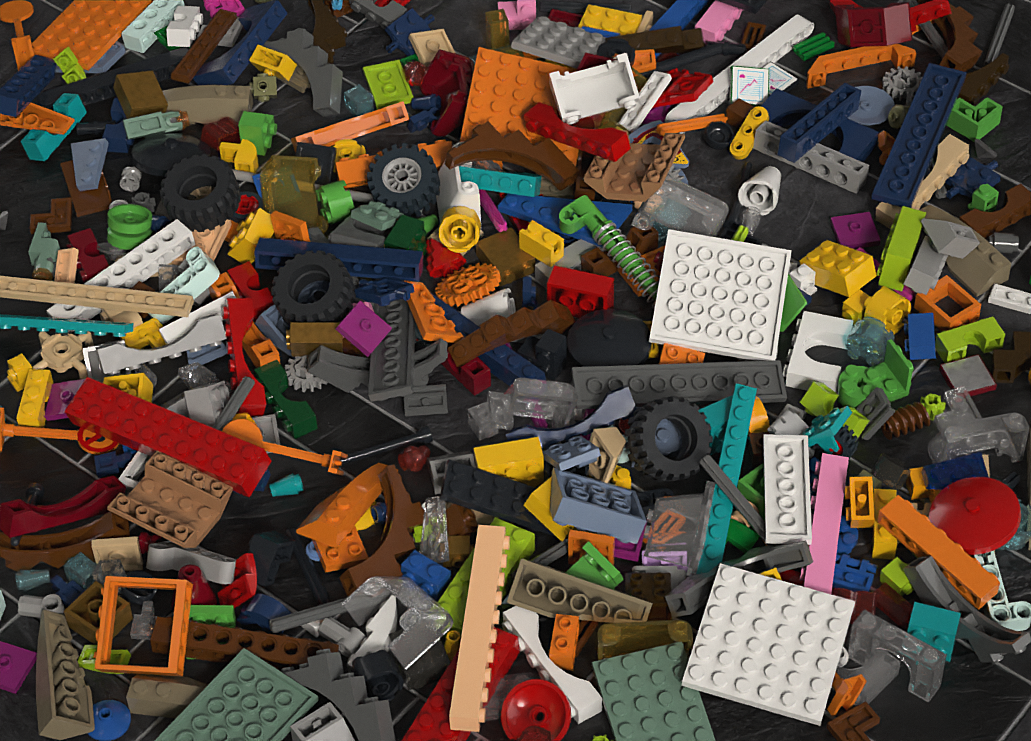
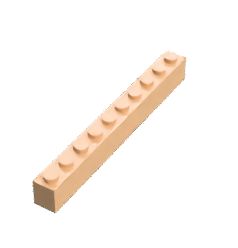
M478 525L449 714L451 730L479 732L480 723H485L486 708H483V702H488L489 689L486 688V682H491V668L488 667L489 663L494 661V649L491 646L492 643H496L497 629H494V625L499 624L500 611L497 610V605L502 604V591L499 590L500 586H504L505 573L502 572L503 568H507V554H505V550H509L510 536H506V527Z

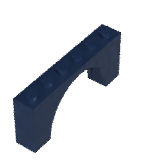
M278 0L268 1L245 9L238 20L248 33L228 52L202 65L193 77L197 85H230L237 80L250 63L249 60L256 46H263L288 14Z
M777 88L761 105L769 114L768 122L780 127L796 124L817 106ZM846 119L831 133L841 144L840 153L864 162L876 148L879 132Z

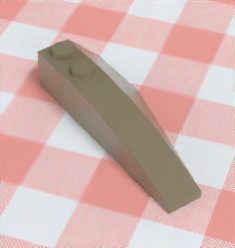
M198 85L162 91L168 103L166 113L179 111L180 117L178 119L187 120V123L193 125L197 122L204 124V127L239 129L238 124L243 112H252L253 96L251 86Z
M932 205L919 210L926 212L925 219L949 221L969 227L956 217ZM973 230L980 244L963 259L948 255L946 263L948 270L978 297L992 289L994 283L1000 285L1009 279L1011 262L985 238Z
M521 559L507 599L509 604L550 618H555L556 614L579 616V620L643 626L646 625L653 604L527 559Z
M47 610L41 612L36 660L38 731L40 736L63 740L94 731L92 692L90 686L85 684L84 669L79 667L77 661L79 657L78 652L72 647L70 642L73 638L65 616Z
M137 674L131 680L126 699L130 713L176 719L208 684L184 676Z

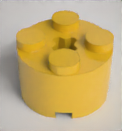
M456 206L446 210L441 219L439 238L447 249L462 253L467 252L476 245L481 229V222L477 212L464 206Z
M883 286L873 296H869L865 300L864 322L883 334L892 336L904 326L902 321L904 317L908 318V314L911 311V303L905 297Z

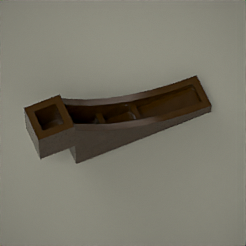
M307 0L308 6L315 18V27L312 34L314 36L313 46H319L328 53L327 64H334V50L346 46L345 38L347 37V32L344 27L339 25L337 17L331 14L329 6H325L323 0Z
M681 26L605 38L606 43L609 39L620 38L628 41L629 45L635 50L654 49L655 53H688L705 47L701 28L682 31Z
M1002 53L988 65L966 74V79L958 98L976 106L979 99L988 93L989 88L992 85H996L999 78L1007 73L1009 69V56Z
M1013 331L1011 350L993 349L991 376L996 383H1013L1016 377L1031 369V332Z

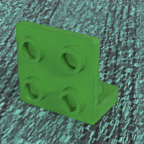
M789 274L780 332H784L807 305L806 299Z
M892 339L887 340L884 362L869 368L879 371L882 381L881 388L889 401L892 402L909 395L914 368L912 362L903 355L900 346L896 345Z
M589 541L582 547L585 554L566 572L614 589L624 580L621 573Z
M234 605L190 606L189 620L209 625L218 624L228 628L236 627Z

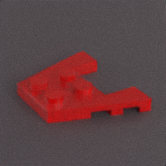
M678 68L668 71L667 74H670L672 77L670 82L673 83L660 95L652 108L696 101L714 82L712 75L701 72L690 74L686 69L680 72Z

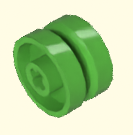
M121 204L109 209L107 214L109 226L107 229V240L112 246L119 249L133 250L152 236V213L147 208L134 204Z

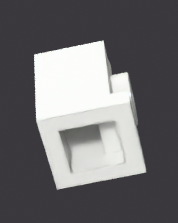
M803 263L789 273L799 289L810 296L817 291V288L814 286L816 272Z

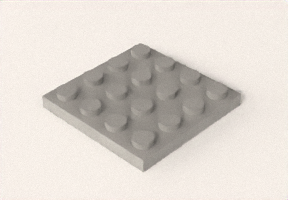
M537 17L512 41L511 48L578 68L585 53L597 55L598 47L606 43V37L599 33L586 32L580 27L573 28L567 26L564 22L550 21L547 17Z

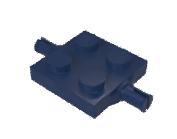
M412 8L387 26L385 31L392 39V43L386 46L388 53H392L398 48L407 57L416 54L409 40V35L431 31L428 25L435 20L434 16L429 14L423 19Z
M969 158L965 164L960 165L952 177L945 181L946 184L952 187L947 191L946 197L951 199L956 194H962L972 199L973 192L980 185L989 184L993 187L999 183L1001 175L993 171L998 167L997 161L992 160L987 165H983L975 159Z
M390 277L376 281L362 279L359 281L360 288L355 289L356 298L365 300V302L376 303L378 306H387L394 300L402 299L407 301L410 299V294L414 292L413 284Z

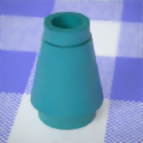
M292 473L270 484L273 497L299 494L300 491H304L299 474L294 475Z

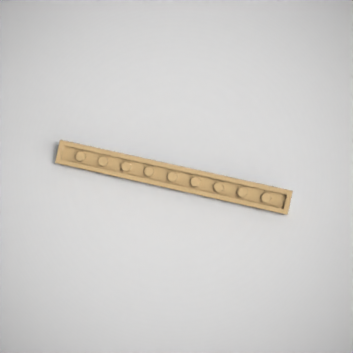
M0 276V297L179 317H189L194 303L193 296Z

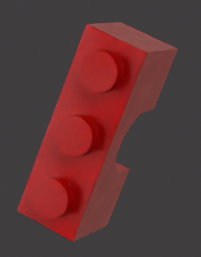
M249 261L229 269L227 272L240 298H252L255 315L253 320L256 322L260 314L274 305L272 300L273 296L267 287L257 290L260 288L259 276Z

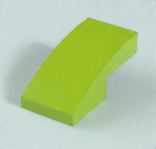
M84 645L78 659L79 667L101 672L95 669V658H93L94 653L97 652L98 645ZM111 650L110 664L128 665L131 658L130 652L128 650Z

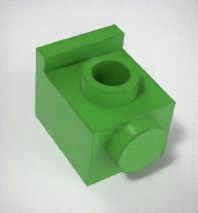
M989 184L980 185L973 192L972 202L968 204V208L984 212L994 211L997 206L999 192Z

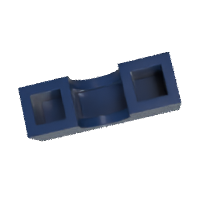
M114 98L110 112L112 121L116 120V124H106L102 138H106L109 143L107 152L128 153L134 139L127 140L122 122L127 118L118 98Z

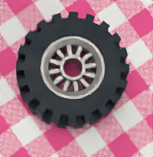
M402 143V148H398L397 144L391 145V151H388L387 148L383 149L381 157L378 154L374 157L376 164L371 162L369 165L370 172H367V178L374 202L384 203L388 208L394 207L408 217H411L413 213L416 214V217L421 216V210L424 209L426 212L430 210L429 203L435 204L437 201L435 195L439 196L440 193L439 186L441 185L436 165L431 155H427L426 150L422 148L419 152L417 145L413 144L411 148L408 147L407 143ZM403 177L407 178L404 181H399Z

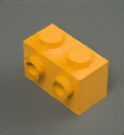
M872 476L850 477L849 486H845V499H849V507L845 509L846 521H850V528H873L874 501Z

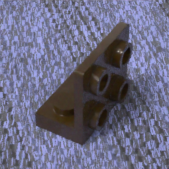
M661 572L626 573V594L653 603L646 624H672V615L665 598L672 591L671 574Z

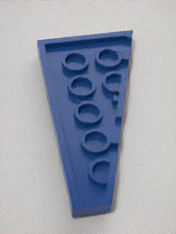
M508 193L498 205V210L501 213L527 222L533 220L547 229L579 240L582 239L603 248V245H598L593 239L592 232L586 226L573 234H566L560 230V211L576 199L543 196L530 197ZM592 201L607 220H611L616 224V229H619L633 211L632 204Z

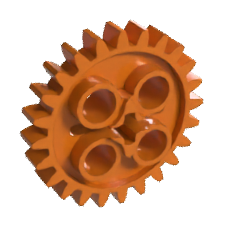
M477 263L475 266L469 265L468 268L461 267L460 271L454 270V274H448V278L441 279L442 282L437 284L438 287L435 288V293L439 299L451 307L455 304L457 307L461 304L467 305L470 301L475 303L476 299H483L482 296L490 295L489 291H495V287H498L499 282H501L499 270L496 266H492V264L487 265L484 263L480 266Z

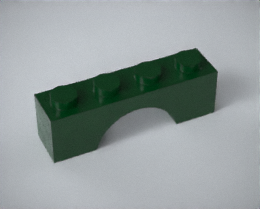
M278 360L254 369L256 380L264 386L266 403L272 405L276 418H281L282 425L287 433L290 432L294 439L318 429L316 415L306 401H291L282 396L283 392L288 388L287 373Z

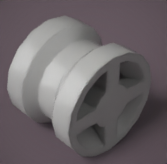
M135 167L124 168L120 179L121 188L130 192L136 191L139 188V181L142 176L140 170Z

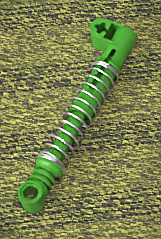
M587 195L579 197L564 207L559 213L560 230L566 234H573L586 226L592 232V237L598 245H603V251L607 250V255L613 257L612 261L618 263L617 267H622V273L628 274L627 279L635 277L632 285L639 284L637 291L645 289L642 297L650 295L647 302L655 301L652 305V308H655L659 281L656 282L654 277L657 276L660 280V276L655 275L656 271L650 269L651 265L646 263L645 258L641 257L640 252H636V248L631 246V242L626 240V236L621 235V230L616 229V224L611 220H607ZM645 265L649 266L648 270L644 268ZM653 271L654 275L651 276L649 272Z

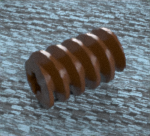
M914 402L912 405L908 404L895 410L881 428L885 437L891 440L892 434L898 438L900 432L903 435H906L908 430L914 432L915 426L919 430L923 428V424L926 427L930 426V417L926 408L920 402Z

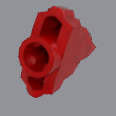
M433 238L426 241V252L428 254L426 270L430 277L439 278L444 276L448 278V274H454V270L458 271L466 263V259L461 253L450 251L441 242Z

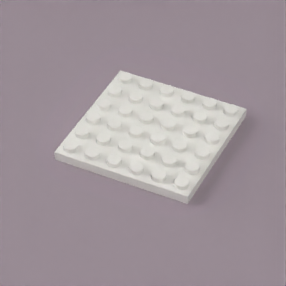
M668 229L649 342L662 345L667 343L696 351L754 361H775L792 250Z
M720 563L681 686L820 726L855 601Z

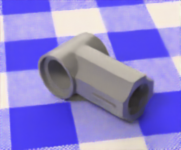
M50 594L45 597L23 595L19 599V615L41 618V612L47 610L65 616L62 600L56 594Z
M332 617L326 618L318 630L319 635L334 644H338L339 651L347 658L359 650L362 641L366 638L359 629L355 627L349 629Z

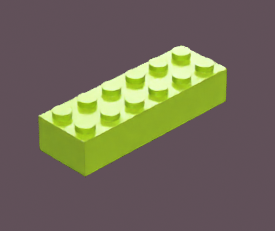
M495 517L490 526L506 527V536H510L509 550H505V554H507V568L502 569V572L505 573L504 586H500L499 590L502 591L503 600L513 584L511 573L518 569L521 559L529 560L535 551V534ZM475 548L429 614L430 632L444 638L452 630L458 631L460 636L462 635Z

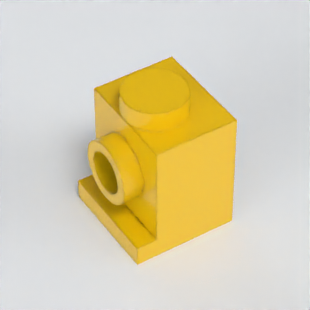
M23 354L7 360L9 366L7 378L17 392L24 389L29 369H32L31 364Z

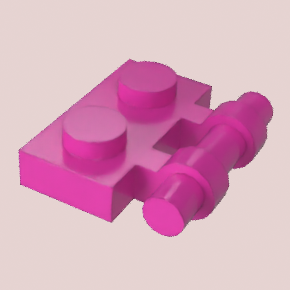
M203 0L204 7L210 12L211 19H213L219 9L235 12L237 17L241 16L245 11L240 0Z

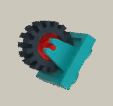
M848 406L841 409L837 407L826 416L819 415L811 422L812 426L802 433L803 435H808V447L815 445L816 448H819L817 450L818 454H832L849 457L850 459L858 446V442H856L857 436H852L854 431H848L849 426L847 425L843 427V424L852 414Z

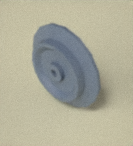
M855 87L861 90L859 107L847 119L861 125H875L888 120V114L895 105L892 97L877 87Z

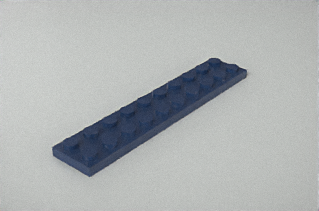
M932 63L928 64L873 190V200L899 207H912L964 84L967 72Z

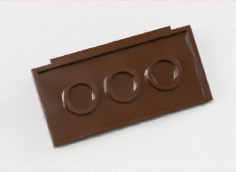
M73 160L60 163L77 217L109 209L112 200L103 170L98 189L80 191L76 186Z

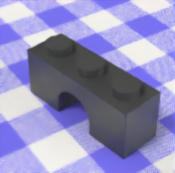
M349 0L350 6L355 12H361L371 22L375 21L380 24L384 30L408 12L407 8L394 0H391L384 7L376 6L375 2L377 0Z

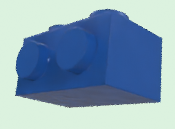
M933 313L908 314V323H904V333L909 335V339H905V352H910V360L935 359Z
M416 550L401 564L402 581L437 602L451 583L450 570Z

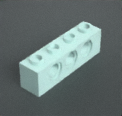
M154 0L121 33L125 48L144 53L157 40L154 32L169 25L170 21H175L174 12L177 6H185L184 1Z

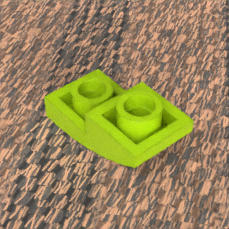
M69 47L53 58L63 71L62 78L67 84L87 78L82 66L78 63V59Z

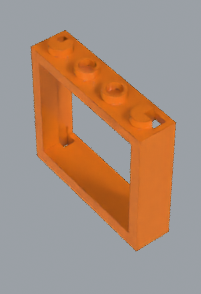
M105 576L104 588H101L103 602L98 611L99 619H101L100 628L96 631L98 646L97 652L93 655V658H95V669L111 673L183 676L193 584L188 580ZM118 587L176 590L168 667L110 664Z

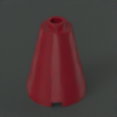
M193 564L183 566L179 570L177 579L188 580L193 584L191 605H216L215 593L200 568ZM176 590L173 591L171 599V609L173 612L175 607Z

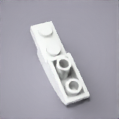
M391 595L387 601H384L380 605L377 614L367 621L365 627L367 637L362 641L359 650L349 657L347 661L348 673H350L353 667L352 662L355 658L363 657L379 650L389 651L397 625L396 596Z

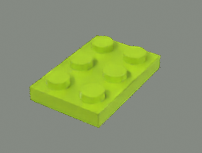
M400 60L363 67V74L377 110L404 101V104L412 103L414 97Z

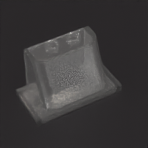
M517 378L504 393L488 392L487 403L491 428L512 430L514 425L513 415L551 419L552 428L574 424L573 411L578 401L577 391L568 383Z
M707 481L703 493L656 497L653 509H649L646 519L650 526H645L643 538L647 539L644 551L645 557L686 566L687 576L696 575L704 550L715 482Z

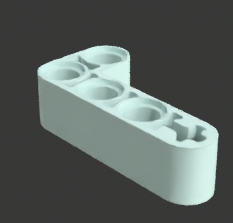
M193 247L186 255V261L190 267L160 291V293L193 296V299H195L218 279L220 272L213 260L201 248ZM148 313L153 318H157L161 324L167 323L174 317Z
M994 551L973 555L980 562L981 566L988 572H992L1000 582L998 593L994 596L997 600L991 599L983 606L985 616L1001 626L1015 631L1028 629L1031 624V604L1025 601L1008 603ZM996 617L1002 618L1003 621L997 620Z

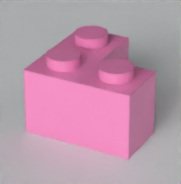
M536 0L498 2L499 31L524 30L536 19Z

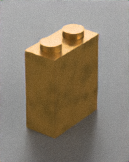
M153 71L116 75L113 88L127 119L157 112L166 113L168 103Z
M512 227L476 243V256L481 263L492 264V266H496L501 276L500 287L535 272V257L519 248V236Z
M290 322V330H286L287 350H291L292 357H302L310 355L322 345L336 352L343 353V335L336 330L340 323Z

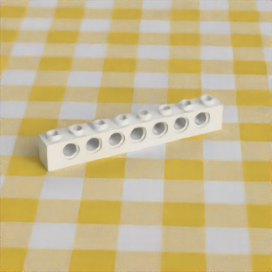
M176 219L91 280L85 282L84 285L129 289L139 281L144 282L195 246L193 234L184 224ZM56 303L46 311L50 318L90 320L101 312V308ZM68 330V334L72 333L75 330Z

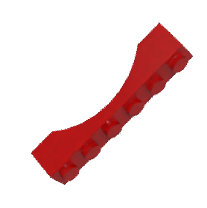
M538 102L523 115L529 132L616 162L631 149L627 132L612 127L584 129L571 126L558 118L552 106Z
M227 298L226 306L222 307V319H226V324H224L225 337H228L226 353L230 354L231 358L228 362L229 372L233 374V377H231V390L236 391L245 376L255 381L253 388L237 411V414L248 413L250 416H263L266 408L264 386L250 372L242 351V341L252 327L255 316L252 298Z

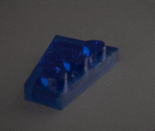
M981 452L927 465L921 471L926 489L943 490L948 485L965 478H989Z

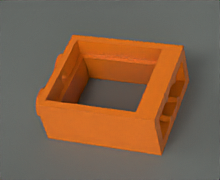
M946 275L938 280L934 290L929 289L927 295L916 293L914 308L920 313H933L934 325L941 331H948L961 325L976 322L980 317L981 303ZM948 295L964 310L953 317H949L934 303Z

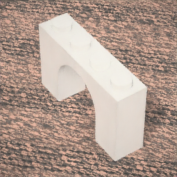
M804 311L802 319L798 318L796 331H798V334H794L791 346H794V348L789 349L787 361L789 365L785 364L783 377H786L785 386L808 391L814 381L826 384L837 393L841 367L814 361L806 355L805 351L817 345H827L848 350L852 336L853 320Z

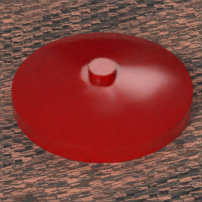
M970 477L958 480L940 491L931 504L929 520L935 527L942 529L950 540L961 545L964 552L968 555H978L1000 548L1015 535L1021 522V509L1016 494L1006 484L987 477Z

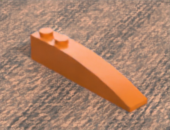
M31 102L17 117L0 114L1 126L27 130H44L50 134L64 135L75 121L74 118Z
M377 463L369 467L347 485L320 502L296 529V533L336 548L383 492L378 475L388 465Z

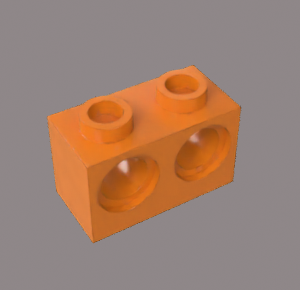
M556 614L549 658L556 666L563 670L573 671L580 631L579 616Z

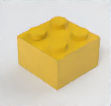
M258 208L254 213L250 212L245 221L242 220L237 226L236 231H238L237 236L234 235L229 243L231 248L228 255L242 264L249 261L252 264L255 261V248L259 239H271L274 233L270 214L261 208Z

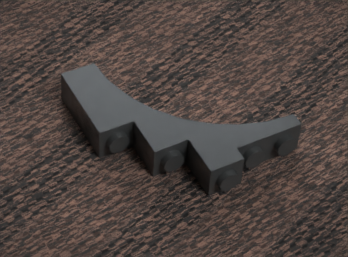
M297 28L293 31H288L287 38H280L272 42L266 41L263 47L288 55L304 70L311 84L314 111L323 117L340 114L343 72L334 64H327L328 53L319 46H313V35L307 32L306 29Z
M440 338L432 345L414 352L413 387L426 386L429 380L428 374L446 360L448 356L447 341ZM320 345L308 357L307 372L349 393L361 383L369 387L371 358L347 355Z
M801 541L775 547L768 545L752 548L740 559L720 563L760 574L773 568H777L779 573L807 566L813 563L807 541ZM720 563L707 573L688 576L665 596L672 617L693 614L707 604Z
M932 556L918 557L903 568L922 604L961 613L956 639L969 640L980 662L997 663L1007 653H1013L1014 655L1022 653L1026 650V645L1031 642L1029 632L1015 631L1003 627L976 610L951 585Z
M330 649L316 651V656L308 657V663L300 664L298 670H295L294 667L280 669L283 674L300 685L316 690L330 699L344 713L359 741H395L388 700L379 701L378 697L368 698L364 676L354 677V672L344 674L340 652L331 653Z

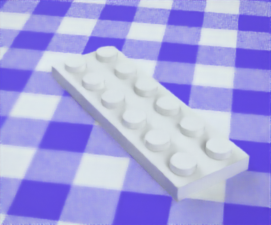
M764 434L765 542L770 544H790L807 541V544L811 545L812 526L808 435Z

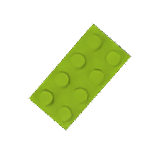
M902 206L901 212L896 213L881 256V264L877 271V276L880 277L878 285L903 291V284L908 275L923 227L921 220L925 218L926 212Z

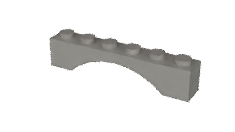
M216 313L196 319L193 325L181 337L161 347L136 349L114 342L97 347L95 351L101 372L103 374L107 373L108 376H113L121 373L120 369L128 367L129 370L140 368V364L145 362L155 364L161 362L162 357H179L183 351L196 352L202 350L201 346L207 344L210 347L222 344L221 340L227 338L225 337L221 316Z

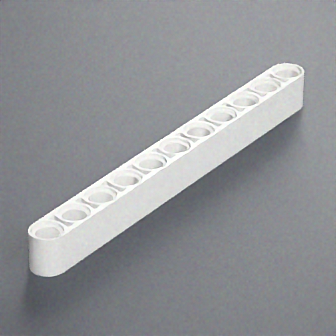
M795 15L713 78L714 82L696 101L683 102L673 108L667 114L665 123L707 116L730 98L731 66L762 68L770 61L775 63L791 51L794 45L809 37L814 29V24L800 15Z

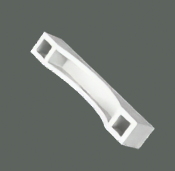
M518 606L503 612V630L518 636L520 651L525 653L529 665L538 670L541 680L555 684L565 693L571 707V718L573 717L580 724L602 711V697L589 681L566 673L556 666L545 653L538 637V614Z

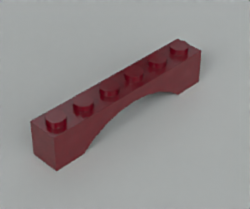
M115 476L95 480L78 495L54 505H32L21 499L1 503L0 530L9 538L108 513L107 507L119 493L125 495L126 486Z

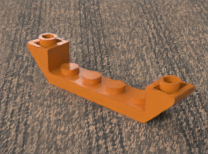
M893 44L889 46L860 47L822 55L816 59L807 72L806 87L809 89L824 86L826 84V74L889 60L892 61L896 70L898 66L901 69L913 67L915 65L916 51L900 44Z

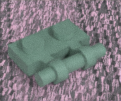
M371 201L369 205H361L359 208L351 211V218L381 231L395 226V220H399L401 215H404L394 207L388 208L384 203Z

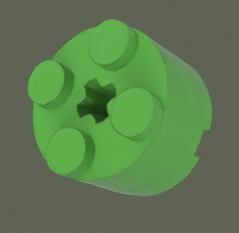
M344 180L320 186L318 190H315L318 202L321 201L323 208L320 209L323 221L326 220L330 225L343 222L351 215V211L354 210L350 191H345L343 187L346 186Z
M848 365L839 377L837 394L839 395L837 398L838 404L840 403L843 407L848 406L857 409L876 387H882L879 371L865 366Z

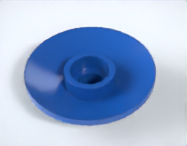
M104 700L94 704L95 729L87 734L98 741H112L121 737L131 724L129 709L126 705L116 700Z

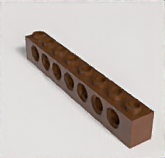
M157 617L150 639L152 652L169 655L173 617ZM189 620L185 657L229 664L243 649L242 646L249 645V647L245 648L246 650L281 672L280 669L294 667L295 670H298L299 665L308 663L307 658L316 656V651L330 649L331 653L339 652V645L330 641H312L309 638L299 639L284 634L273 635L263 631L254 632L243 630L239 627L228 628L218 624L209 625Z

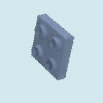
M580 436L570 438L569 442L564 444L552 445L548 450L543 451L544 460L560 471L574 466L581 468L596 462L597 457L601 456L597 446Z

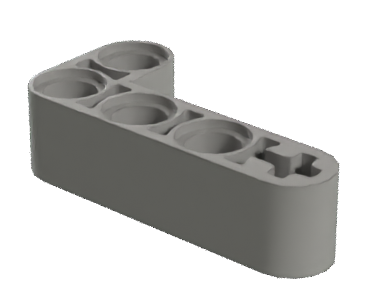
M171 541L153 543L148 546L146 568L149 570L165 571L174 569L179 571L183 566L193 564L200 568L206 580L219 584H231L234 582L236 560L231 557L198 547L184 548Z

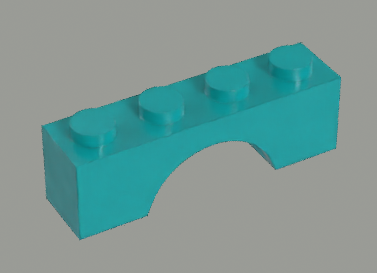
M63 93L53 104L55 112L75 120L64 135L50 134L44 130L31 129L21 140L30 160L45 161L48 159L51 153L87 113L78 94Z
M467 164L459 166L461 182H474L478 185L479 189L530 197L540 195L541 175L497 171Z

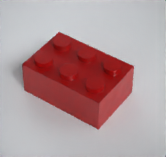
M554 265L547 282V302L552 300L567 306L572 316L578 318L596 310L613 309L614 278Z

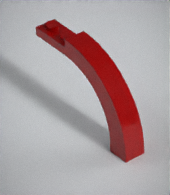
M828 0L835 15L836 5L854 4L855 8H864L852 0ZM933 0L911 7V32L917 31L916 25L952 14L949 1Z

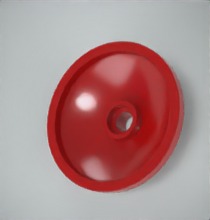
M531 679L516 685L508 693L502 705L501 722L507 737L511 741H561L571 723V707L567 696L558 686L546 680ZM542 712L544 717L541 721H538L537 714Z

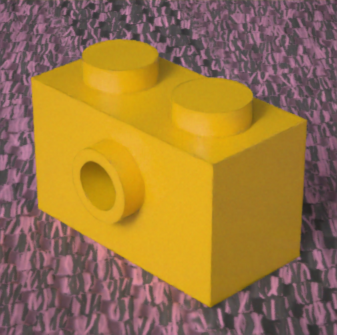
M261 45L256 46L249 60L259 71L268 74V76H276L286 81L290 80L297 67V64L288 55Z

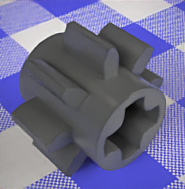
M141 192L131 198V204L143 206L154 212L155 199L150 198L149 193Z

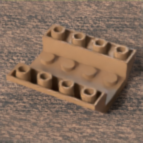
M621 130V131L627 132V136H628V140H629L628 130ZM665 133L660 145L630 143L631 149L616 162L595 155L583 178L584 182L606 199L645 202L661 188L685 139V134Z
M156 451L145 464V476L128 496L119 493L109 504L107 510L184 548H196L221 518L233 487L164 453Z

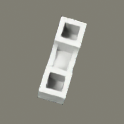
M177 6L174 12L175 21H170L166 29L168 46L190 47L193 40L196 39V33L199 32L200 25L203 24V14L200 13V7Z

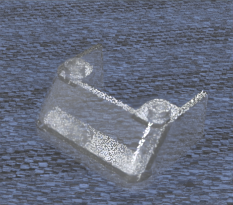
M373 576L367 579L341 604L356 624L360 626L391 595L396 596V599L408 610L399 620L404 632L389 644L388 647L406 670L451 629L453 618L447 610L409 577Z

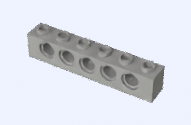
M766 120L756 129L753 149L856 194L866 184L868 164L819 143L793 163L778 156L780 136L787 129Z

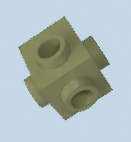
M266 73L257 74V77H253V82H249L254 99H258L259 102L270 101L269 98H277L276 76H268Z

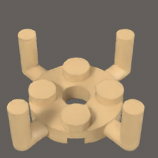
M87 331V334H79L78 336L73 334L61 336V333L50 336L46 332H39L42 360L34 365L33 369L43 370L49 367L58 373H63L69 368L75 367L78 370L80 380L88 377L86 366L81 361L84 359L82 343L85 342V347L94 346L90 331ZM60 350H67L65 353H57Z

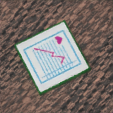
M731 66L729 105L740 98L754 107L761 106L769 97V69Z

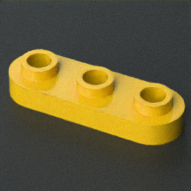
M754 107L749 112L730 144V152L735 159L741 160L749 155L754 145L756 129L765 120L769 121V114L764 107Z

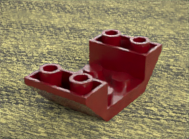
M909 2L890 3L886 7L855 8L854 4L835 6L838 41L843 45L849 47L889 46L912 40Z

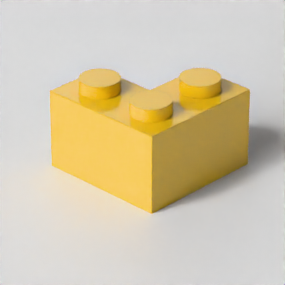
M144 373L104 377V384L152 403L153 383Z

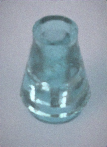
M48 569L20 570V572L15 573L17 588L19 591L24 590L26 592L50 582Z

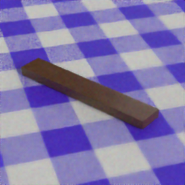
M219 9L171 73V79L189 84L236 21L237 13Z

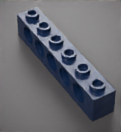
M34 55L4 86H1L0 114L17 117L55 78V61L51 58Z
M847 83L841 85L780 136L778 156L793 163L799 160L858 110L861 90Z

